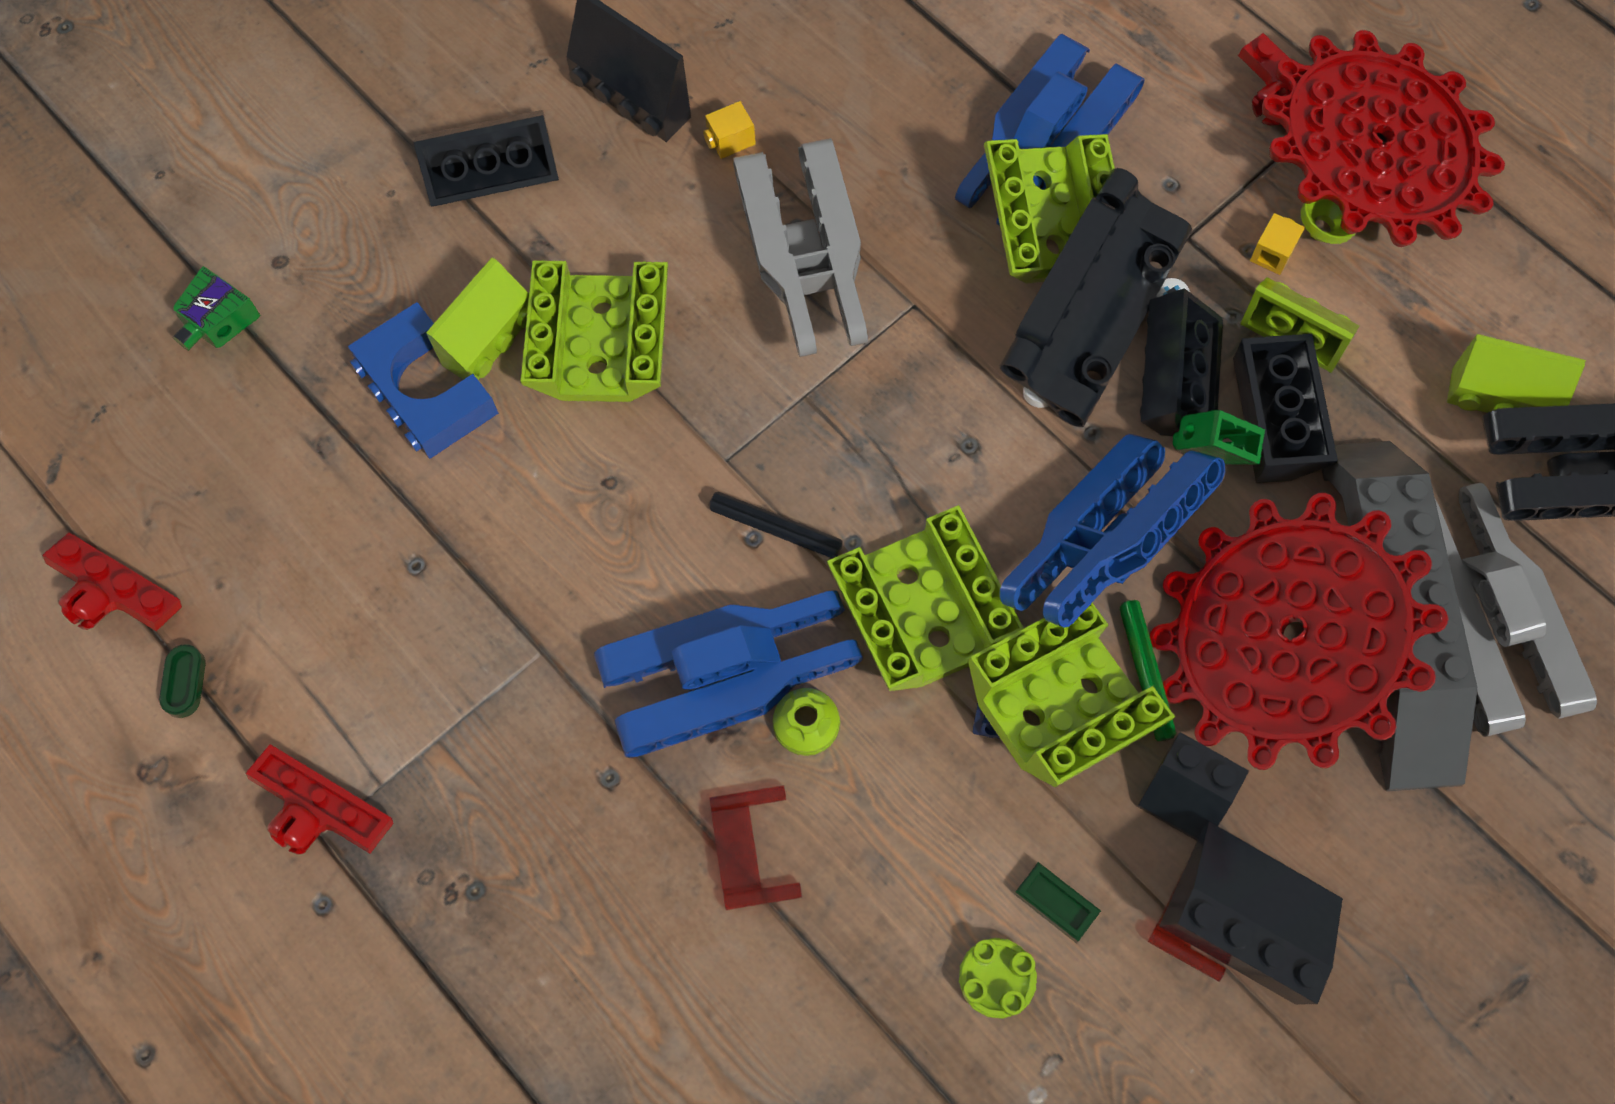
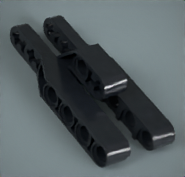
M1615 403L1502 408L1490 411L1482 417L1488 450L1494 455L1615 450ZM1615 451L1558 455L1547 461L1549 476L1542 477L1541 473H1536L1531 477L1513 478L1501 483L1496 482L1504 520L1523 521L1615 517Z

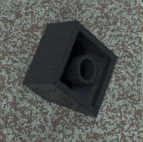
M1180 732L1169 747L1137 807L1198 841L1207 821L1219 826L1239 792L1249 770Z

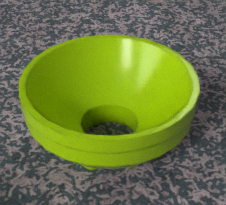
M1320 199L1311 204H1302V223L1310 233V236L1315 240L1329 244H1341L1355 236V234L1344 232L1341 228L1342 212L1334 202L1328 199ZM1315 221H1325L1330 226L1331 232L1322 231L1317 227Z
M801 688L789 692L777 704L773 714V729L777 740L785 749L797 755L810 756L825 751L836 740L839 733L840 716L835 703L828 695L816 689ZM803 706L813 708L817 713L816 721L809 726L797 723L794 717L799 708Z

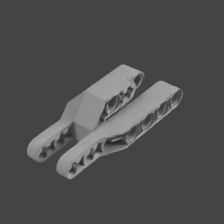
M831 138L801 144V147H798L800 164L815 220L810 219L782 225L779 197H775L772 171L768 169L766 154L760 152L733 158L736 180L761 280L786 305L799 357L817 354L815 336L804 295L834 289L849 345L855 346L868 343L866 324L854 283L861 260L859 253L861 241Z
M1483 483L1463 486L1460 488L1458 496L1461 510L1480 552L1478 556L1461 559L1436 501L1478 687L1473 719L1478 732L1482 736L1487 737L1524 727L1526 719L1523 706L1476 594L1479 596L1498 642L1504 647L1522 643L1525 650L1522 652L1524 659H1529L1539 683L1536 688L1539 694L1543 693L1552 714L1560 719L1593 711L1597 704L1594 688L1545 575L1538 565L1510 541L1488 488Z

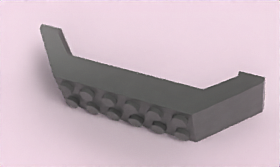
M1391 441L1335 445L1338 458L1337 463L1323 468L1322 473L1324 481H1330L1343 496L1348 525L1357 524L1371 511L1380 510L1385 512L1390 517L1391 528L1383 540L1384 550L1390 555L1395 556L1403 555L1413 550H1422L1430 556L1432 561L1429 573L1412 586L1411 595L1413 599L1421 604L1439 605L1448 614V624L1442 631L1424 635L1413 645L1415 657L1430 665L1435 671L1436 680L1433 686L1422 692L1401 688L1391 693L1387 699L1386 706L1394 717L1397 727L1395 733L1390 738L1383 740L1382 753L1379 754L1386 792L1463 786L1466 779L1478 687L1430 475Z

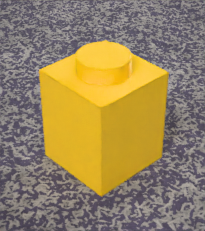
M741 101L705 115L707 127L703 131L705 141L710 149H716L721 159L756 145L754 124Z
M1274 213L1255 247L1250 262L1281 275L1305 227L1290 218Z

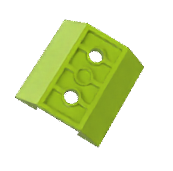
M1108 134L1077 136L1066 147L1019 149L1017 139L992 140L984 143L1011 276L1024 283L1045 281L1093 197L1096 198L1111 170L1115 169ZM1034 176H1039L1045 181V190L1035 185ZM1047 239L1055 241L1058 245V254L1052 253L1047 248Z
M532 261L521 384L561 401L631 402L661 387L668 262H634L633 276L570 275L566 261ZM600 303L611 305L610 310L606 313L599 314L593 311L596 305ZM596 362H602L607 365L606 369L598 374L588 371L589 367Z
M959 505L927 518L925 530L872 553L864 555L861 547L827 561L830 571L889 691L923 687L969 667L968 659L970 656L1024 629L1014 609L1001 602V584ZM910 569L917 574L918 579L912 584H904L898 579L897 575L902 570ZM934 631H942L948 635L949 642L945 646L937 647L929 641L928 637Z
M1093 603L1069 627H1061L1043 618L970 656L968 659L979 708L1019 767L1053 787L1059 786L1175 718L1153 686L1141 693L1137 692L1101 642L1099 637L1108 627V623ZM1081 680H1091L1097 687V693L1087 692L1082 687ZM1023 712H1034L1040 719V725L1033 726L1028 724L1023 717Z

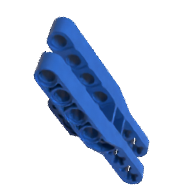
M1060 34L996 113L992 140L1017 139L1019 149L1066 147L1077 136L1109 134L1139 95L1145 79L1116 63L1080 107L1088 87L1075 81L1074 75L1083 62L1086 52L1089 53L1090 49L1068 36ZM986 153L982 155L963 179L955 195V200L968 208L973 207L991 185ZM1034 176L1035 185L1045 190V181L1039 176ZM997 218L996 224L1000 226L999 218Z
M1127 434L1049 513L1041 542L1002 583L1000 588L1001 602L1020 611L1026 610L1067 566L1073 569L1048 595L1043 606V616L1046 621L1064 628L1069 627L1107 586L1115 582L1123 584L1131 574L1144 568L1220 485L1225 474L1223 459L1193 450L1188 451L1177 463L1173 462L1169 466L1170 470L1156 485L1152 484L1148 488L1149 493L1134 508H1130L1127 513H1121L1102 532L1101 530L1159 470L1165 459V447H1162L1160 442L1134 434Z
M835 590L823 592L774 609L730 604L607 644L594 652V657L604 688L606 686L621 685L633 680L638 683L643 681L642 677L669 668L671 671L677 670L682 688L688 690L745 673L617 717L615 725L625 757L642 756L765 715L796 685L853 667L863 660V656L856 640L842 641L781 661L774 641L775 637L830 620L842 614L845 608L839 592Z

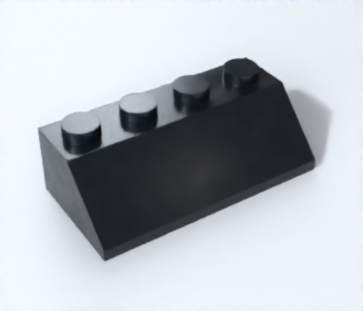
M543 110L419 135L413 141L431 207L559 180Z
M1185 288L1150 299L1149 315L1147 317L1145 369L1142 378L1143 395L1140 408L1141 422L1158 434L1171 437L1180 430L1181 419L1184 416L1218 410L1223 317Z
M1312 334L1242 338L1233 361L1244 421L1265 429L1260 463L1253 464L1256 483L1292 481L1336 464L1338 458Z

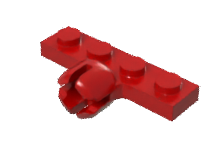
M1262 33L1245 45L1238 54V57L1266 84L1252 99V110L1256 117L1263 114L1262 103L1267 95L1287 96L1290 94L1288 87L1276 76L1278 62L1283 58L1289 57ZM1269 118L1262 120L1263 124L1269 126L1280 124Z
M70 532L42 555L45 564L76 582L59 599L58 604L62 607L61 612L71 623L77 624L82 619L84 620L78 625L83 630L92 629L111 611L121 610L157 631L182 608L179 598Z
M271 744L245 773L250 781L285 801L282 809L268 824L267 830L277 844L284 848L289 845L291 847L289 852L297 855L305 853L317 837L326 830L337 833L370 854L394 824L390 816Z

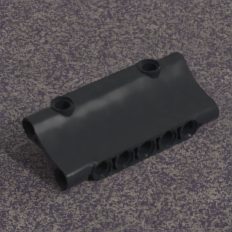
M1121 168L1112 169L1096 198L1093 197L1026 312L1016 331V338L1000 364V370L1006 376L1039 396L1063 421L1076 427H1084L1148 313L1150 299L1156 298L1192 232L1191 225L1185 219L1152 203L1139 192L1138 180L1132 173ZM1150 262H1157L1162 268H1155ZM1087 372H1097L1098 374H1100L1102 379H1091L1088 376Z

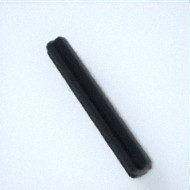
M715 492L710 500V510L722 516L832 559L839 556L843 541L832 535L721 492Z

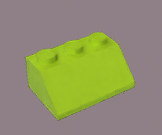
M493 257L426 332L441 365L463 380L471 374H474L478 380L485 377L490 372L493 362L501 353L509 350L516 335L522 328H526L529 293Z
M1268 277L1256 288L1240 325L1263 337L1312 334L1318 365L1330 373L1333 372L1360 325L1352 322L1347 316L1337 314L1321 306L1316 300L1306 298L1291 290L1284 283L1276 282Z
M1477 334L1452 368L1447 403L1457 405L1463 410H1478L1486 413L1502 408L1567 406L1570 404L1586 360Z

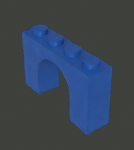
M416 302L350 344L348 348L354 359L349 362L361 379L366 375L372 383L368 385V388L377 401L380 403L385 400L390 407L386 409V412L395 425L399 427L403 424L409 431L404 436L416 452L422 449L427 457L431 459L499 413L492 397L474 374H471L444 393L433 398H411L399 391L401 376L408 365L433 349L426 332L434 323L419 303Z

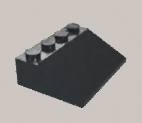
M577 0L566 56L570 78L579 87H586L592 91L601 102L609 103L617 108L626 119H633L642 125L644 130L651 136H658L667 142L691 118L683 55L600 0Z
M1207 821L1159 926L1295 1005L1318 1004L1333 968L1343 898Z

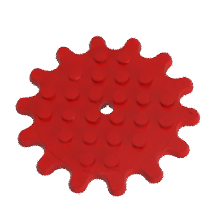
M1367 30L1356 32L1353 37V49L1350 51L1338 49L1325 36H1314L1309 43V54L1314 62L1312 65H1302L1291 58H1283L1278 62L1276 76L1288 87L1290 94L1287 96L1267 95L1262 103V113L1266 118L1280 123L1285 128L1287 135L1275 138L1271 142L1269 155L1275 162L1293 163L1303 171L1305 179L1298 185L1297 192L1301 202L1311 204L1320 199H1328L1339 206L1342 212L1341 228L1344 232L1356 234L1364 230L1368 221H1374L1382 224L1387 229L1394 245L1406 247L1414 243L1417 238V224L1430 227L1443 240H1450L1456 238L1462 232V225L1455 213L1456 208L1466 209L1476 215L1486 213L1492 209L1493 199L1479 186L1478 176L1492 177L1500 174L1505 168V162L1498 154L1484 149L1479 142V135L1491 131L1495 126V119L1487 111L1469 110L1461 104L1459 94L1466 87V80L1463 75L1455 71H1449L1441 76L1429 73L1423 64L1425 53L1415 43L1404 44L1398 54H1387L1379 47L1376 36ZM1377 133L1383 134L1384 139L1387 141L1385 144H1382L1383 140L1377 136Z
M1327 493L1313 495L1309 499L1303 515L1293 520L1282 518L1278 513L1276 505L1271 500L1260 499L1254 502L1249 510L1250 527L1243 535L1230 537L1217 527H1209L1202 531L1198 543L1205 553L1206 563L1199 572L1187 574L1175 571L1166 576L1163 582V589L1167 595L1179 601L1181 612L1175 621L1154 627L1149 636L1155 649L1175 652L1180 659L1178 670L1163 681L1168 703L1176 704L1188 699H1195L1203 706L1202 718L1196 725L1194 732L1195 738L1199 743L1204 746H1213L1232 732L1242 733L1248 739V761L1258 770L1271 768L1276 762L1278 753L1287 744L1299 743L1306 748L1310 761L1316 767L1329 768L1339 758L1338 738L1345 730L1352 727L1361 728L1376 740H1386L1395 733L1396 721L1386 706L1387 699L1391 693L1401 688L1422 692L1433 686L1436 680L1435 671L1430 665L1415 657L1413 645L1424 635L1442 631L1448 624V614L1439 605L1421 604L1413 599L1411 595L1412 586L1429 573L1432 567L1431 558L1422 550H1413L1398 556L1387 553L1383 548V540L1391 528V520L1383 511H1371L1357 524L1344 526L1336 521V502ZM1290 623H1302L1304 631L1299 636L1291 640L1284 636V630Z

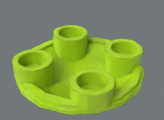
M990 938L979 941L967 951L960 965L959 984L963 997L974 1010L986 1017L1004 1019L1020 1014L1030 1004L1036 991L1037 973L1034 958L1021 946L1008 939Z

